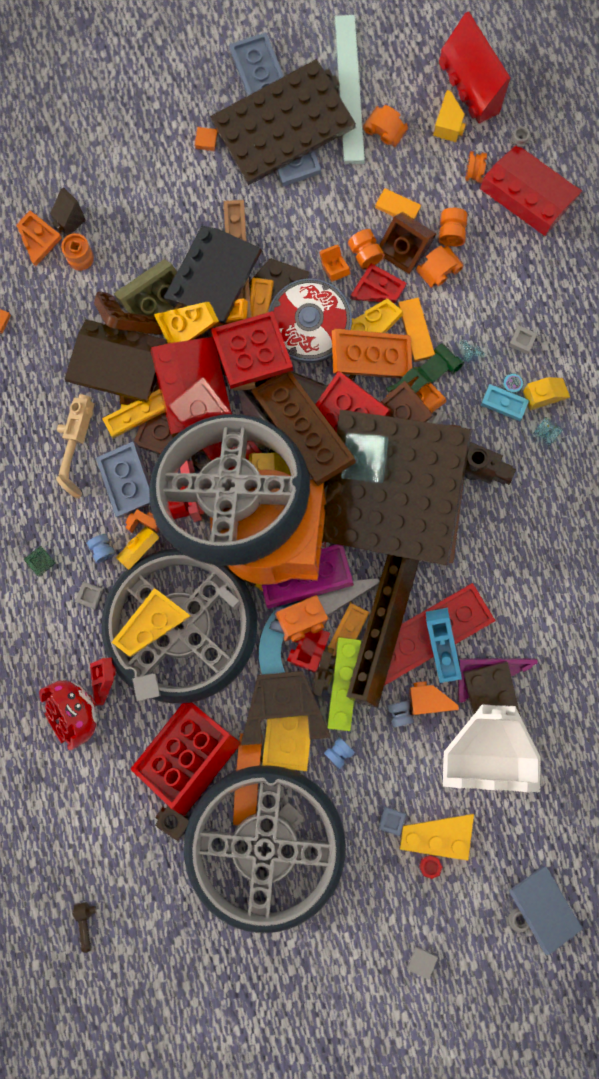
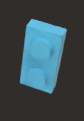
M489 384L481 406L521 421L529 400Z

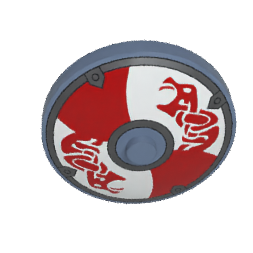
M302 279L285 286L274 297L268 311H273L290 359L301 363H317L333 356L332 330H351L352 326L351 309L345 296L332 284L318 279Z

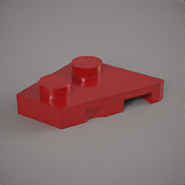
M371 263L350 295V299L382 302L388 299L392 303H396L407 283Z
M112 657L102 658L90 663L93 699L96 706L104 705L116 675V668L112 664Z

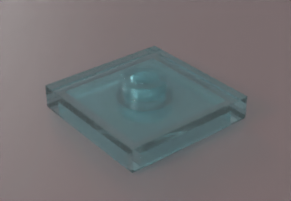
M347 433L345 445L355 457L356 463L343 470L341 478L383 483L389 437Z

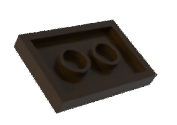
M507 661L463 672L473 715L482 705L515 706L520 715Z

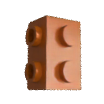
M317 595L277 611L275 614L285 633L283 637L285 642L288 640H292V642L298 641L309 631H312V633L319 632L324 629V625L328 620Z

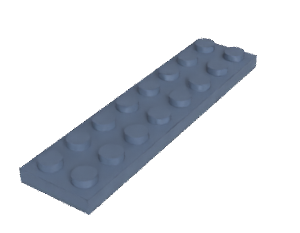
M266 32L229 44L230 53L247 96L284 77ZM314 151L280 168L277 170V173L284 187L321 174V168Z

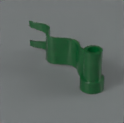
M441 343L435 348V355L420 367L410 369L400 381L387 387L386 390L388 392L393 391L404 381L409 383L418 377L412 385L413 390L417 393L425 384L437 381L447 371L455 374L462 368L464 361L459 356H455Z

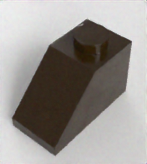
M63 187L58 194L50 215L54 221L52 223L54 228L59 233L64 232L68 236L81 226L86 219L78 201Z

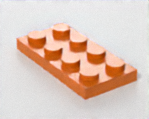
M345 329L332 330L333 374H337L340 371L347 375L402 378L412 369L411 335Z

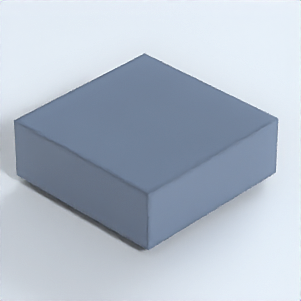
M384 806L378 829L400 836L406 813Z

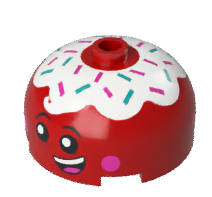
M68 680L56 681L40 689V701H45L46 713L44 714L61 743L66 741L69 744L67 745L68 750H73L86 743L93 736L97 727L96 704L92 696L88 695L80 685Z

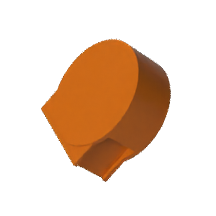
M258 470L261 475L291 476L277 470ZM310 480V494L305 515L293 535L280 548L257 561L227 567L238 577L255 584H277L290 579L318 581L325 520L324 506L326 505L324 483L317 486L314 480ZM250 488L248 491L252 492L255 491L257 488ZM274 488L270 492H277L280 489ZM260 504L250 516L238 521L236 541L253 536L267 528L278 518L286 505ZM225 508L222 512H228L232 508ZM210 517V528L212 533L213 518ZM223 529L220 533L225 534L230 529Z

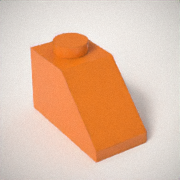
M427 681L413 683L414 687L408 688L412 715L459 710L458 705L433 685L427 686Z

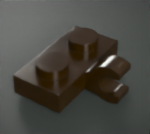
M325 647L319 669L315 671V685L312 693L314 695L321 696L324 690L328 691L333 675L329 672V669L333 670L336 656H333L334 649Z

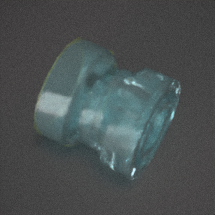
M545 417L533 434L537 437H542L545 443L551 446L563 429L560 426L553 425L551 420Z

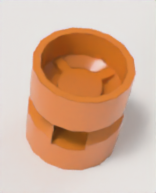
M453 207L444 209L441 212V227L438 239L440 244L444 246L447 244L452 247L465 244V228L468 218L465 210Z
M370 229L357 232L348 241L352 253L357 254L356 260L361 269H367L371 263L377 265L385 256L380 245L376 244L377 240Z
M77 233L69 234L64 238L61 249L71 268L79 271L88 269L93 263L94 255L87 239Z

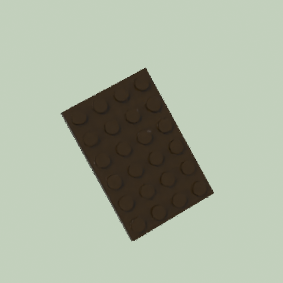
M317 59L210 116L214 127L248 186L356 128L355 121Z

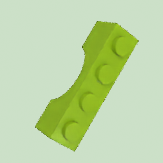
M337 638L333 686L327 720L328 729L351 730L354 701L346 696L361 647L360 639Z

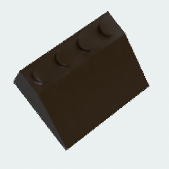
M86 319L78 333L65 375V382L147 403L157 381L150 350L152 347L167 344V340L139 332L114 329L106 324Z

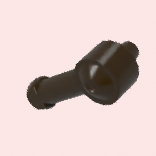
M87 902L74 904L72 911L75 921L78 922L81 951L83 953L91 951L87 920L92 914L96 913V906H90Z

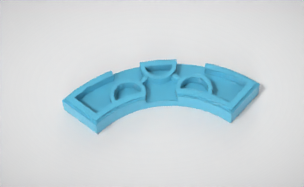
M300 601L292 602L278 607L285 609L289 606L299 603ZM274 612L266 622L260 638L259 663L262 674L285 673L281 659V648L285 634L269 629L271 622L275 619Z

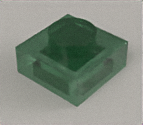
M41 545L24 558V561L38 577L56 564Z

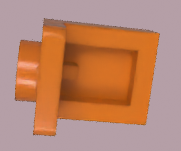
M338 244L319 252L322 267L331 282L350 275V269L341 255Z
M137 509L126 520L127 525L125 528L133 533L139 523L156 533L159 531L150 512L144 514Z

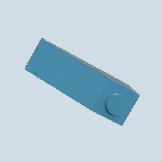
M448 608L427 611L426 622L439 682L461 680L462 676Z

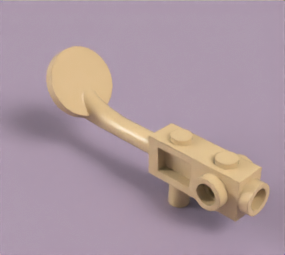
M79 394L78 398L73 399L66 425L59 424L57 426V432L63 433L62 438L67 440L68 443L59 475L56 479L64 490L78 499L82 496V492L69 479L70 465L76 444L84 443L95 405L91 402V397Z

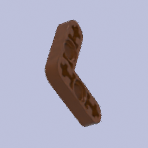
M106 292L96 293L94 305L105 324L109 327L156 335L163 334L154 316L123 312L113 295Z

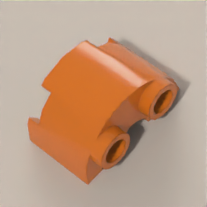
M384 105L383 108L375 107L362 128L369 135H380V139L384 144H391L396 147L408 130V124H403L399 118L401 114L398 111Z
M446 244L444 248L441 245L426 256L428 260L422 265H418L416 271L432 288L435 285H442L447 280L449 273L457 274L463 269L464 265Z

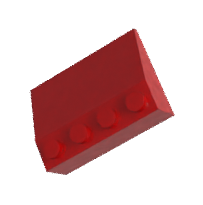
M468 11L463 15L442 47L439 65L442 70H446L451 85L456 86L459 91L460 100L469 107L470 116L473 119L475 118L478 124L500 114L510 82V76Z
M517 145L495 163L484 176L480 190L544 236L549 233L582 193V190Z
M213 337L174 342L151 348L150 351L171 435L180 433L185 427L168 407V404L200 378L206 380L232 414Z
M193 702L182 703L130 770L172 810L185 816L237 750L241 742Z

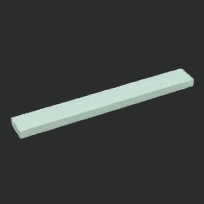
M355 15L335 16L338 78L340 83L339 94L356 123L355 129L342 135L344 165L364 164Z

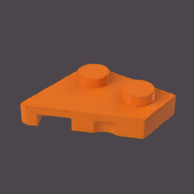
M29 211L16 224L34 266H37L62 239L56 230L32 211Z

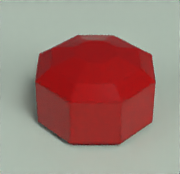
M429 854L421 858L419 869L424 877L433 879L440 876L442 865L439 858Z

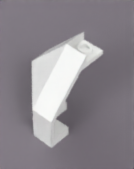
M482 705L444 751L443 787L540 792V755L515 706Z

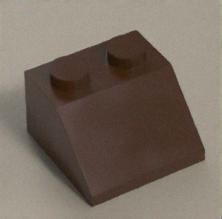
M401 212L394 216L379 245L385 254L384 259L410 274L429 249L436 233L406 213Z

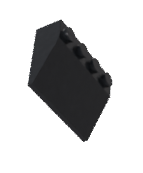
M201 226L164 299L174 309L210 302L219 322L225 324L262 249L220 229Z

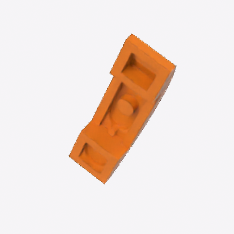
M240 733V742L242 741L244 733ZM240 744L236 771L251 766H260L262 744ZM259 784L248 785L235 791L233 825H239L247 817L257 814Z

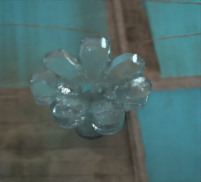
M461 339L460 344L466 351L462 358L464 361L470 362L473 356L479 355L483 357L486 354L481 351L482 348L475 345L473 347L472 344Z

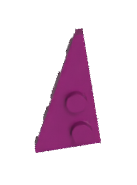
M458 658L462 679L458 680V702L463 703L469 698L463 675L464 671L507 661L511 676L521 671L525 672L531 669L532 666L537 664V659Z

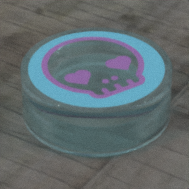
M516 373L507 374L501 383L503 390L515 395L520 393L524 386L522 377Z

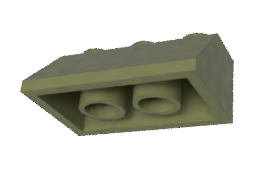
M163 259L113 294L127 313L154 316L157 313L174 310L164 299V296L177 271L173 264Z

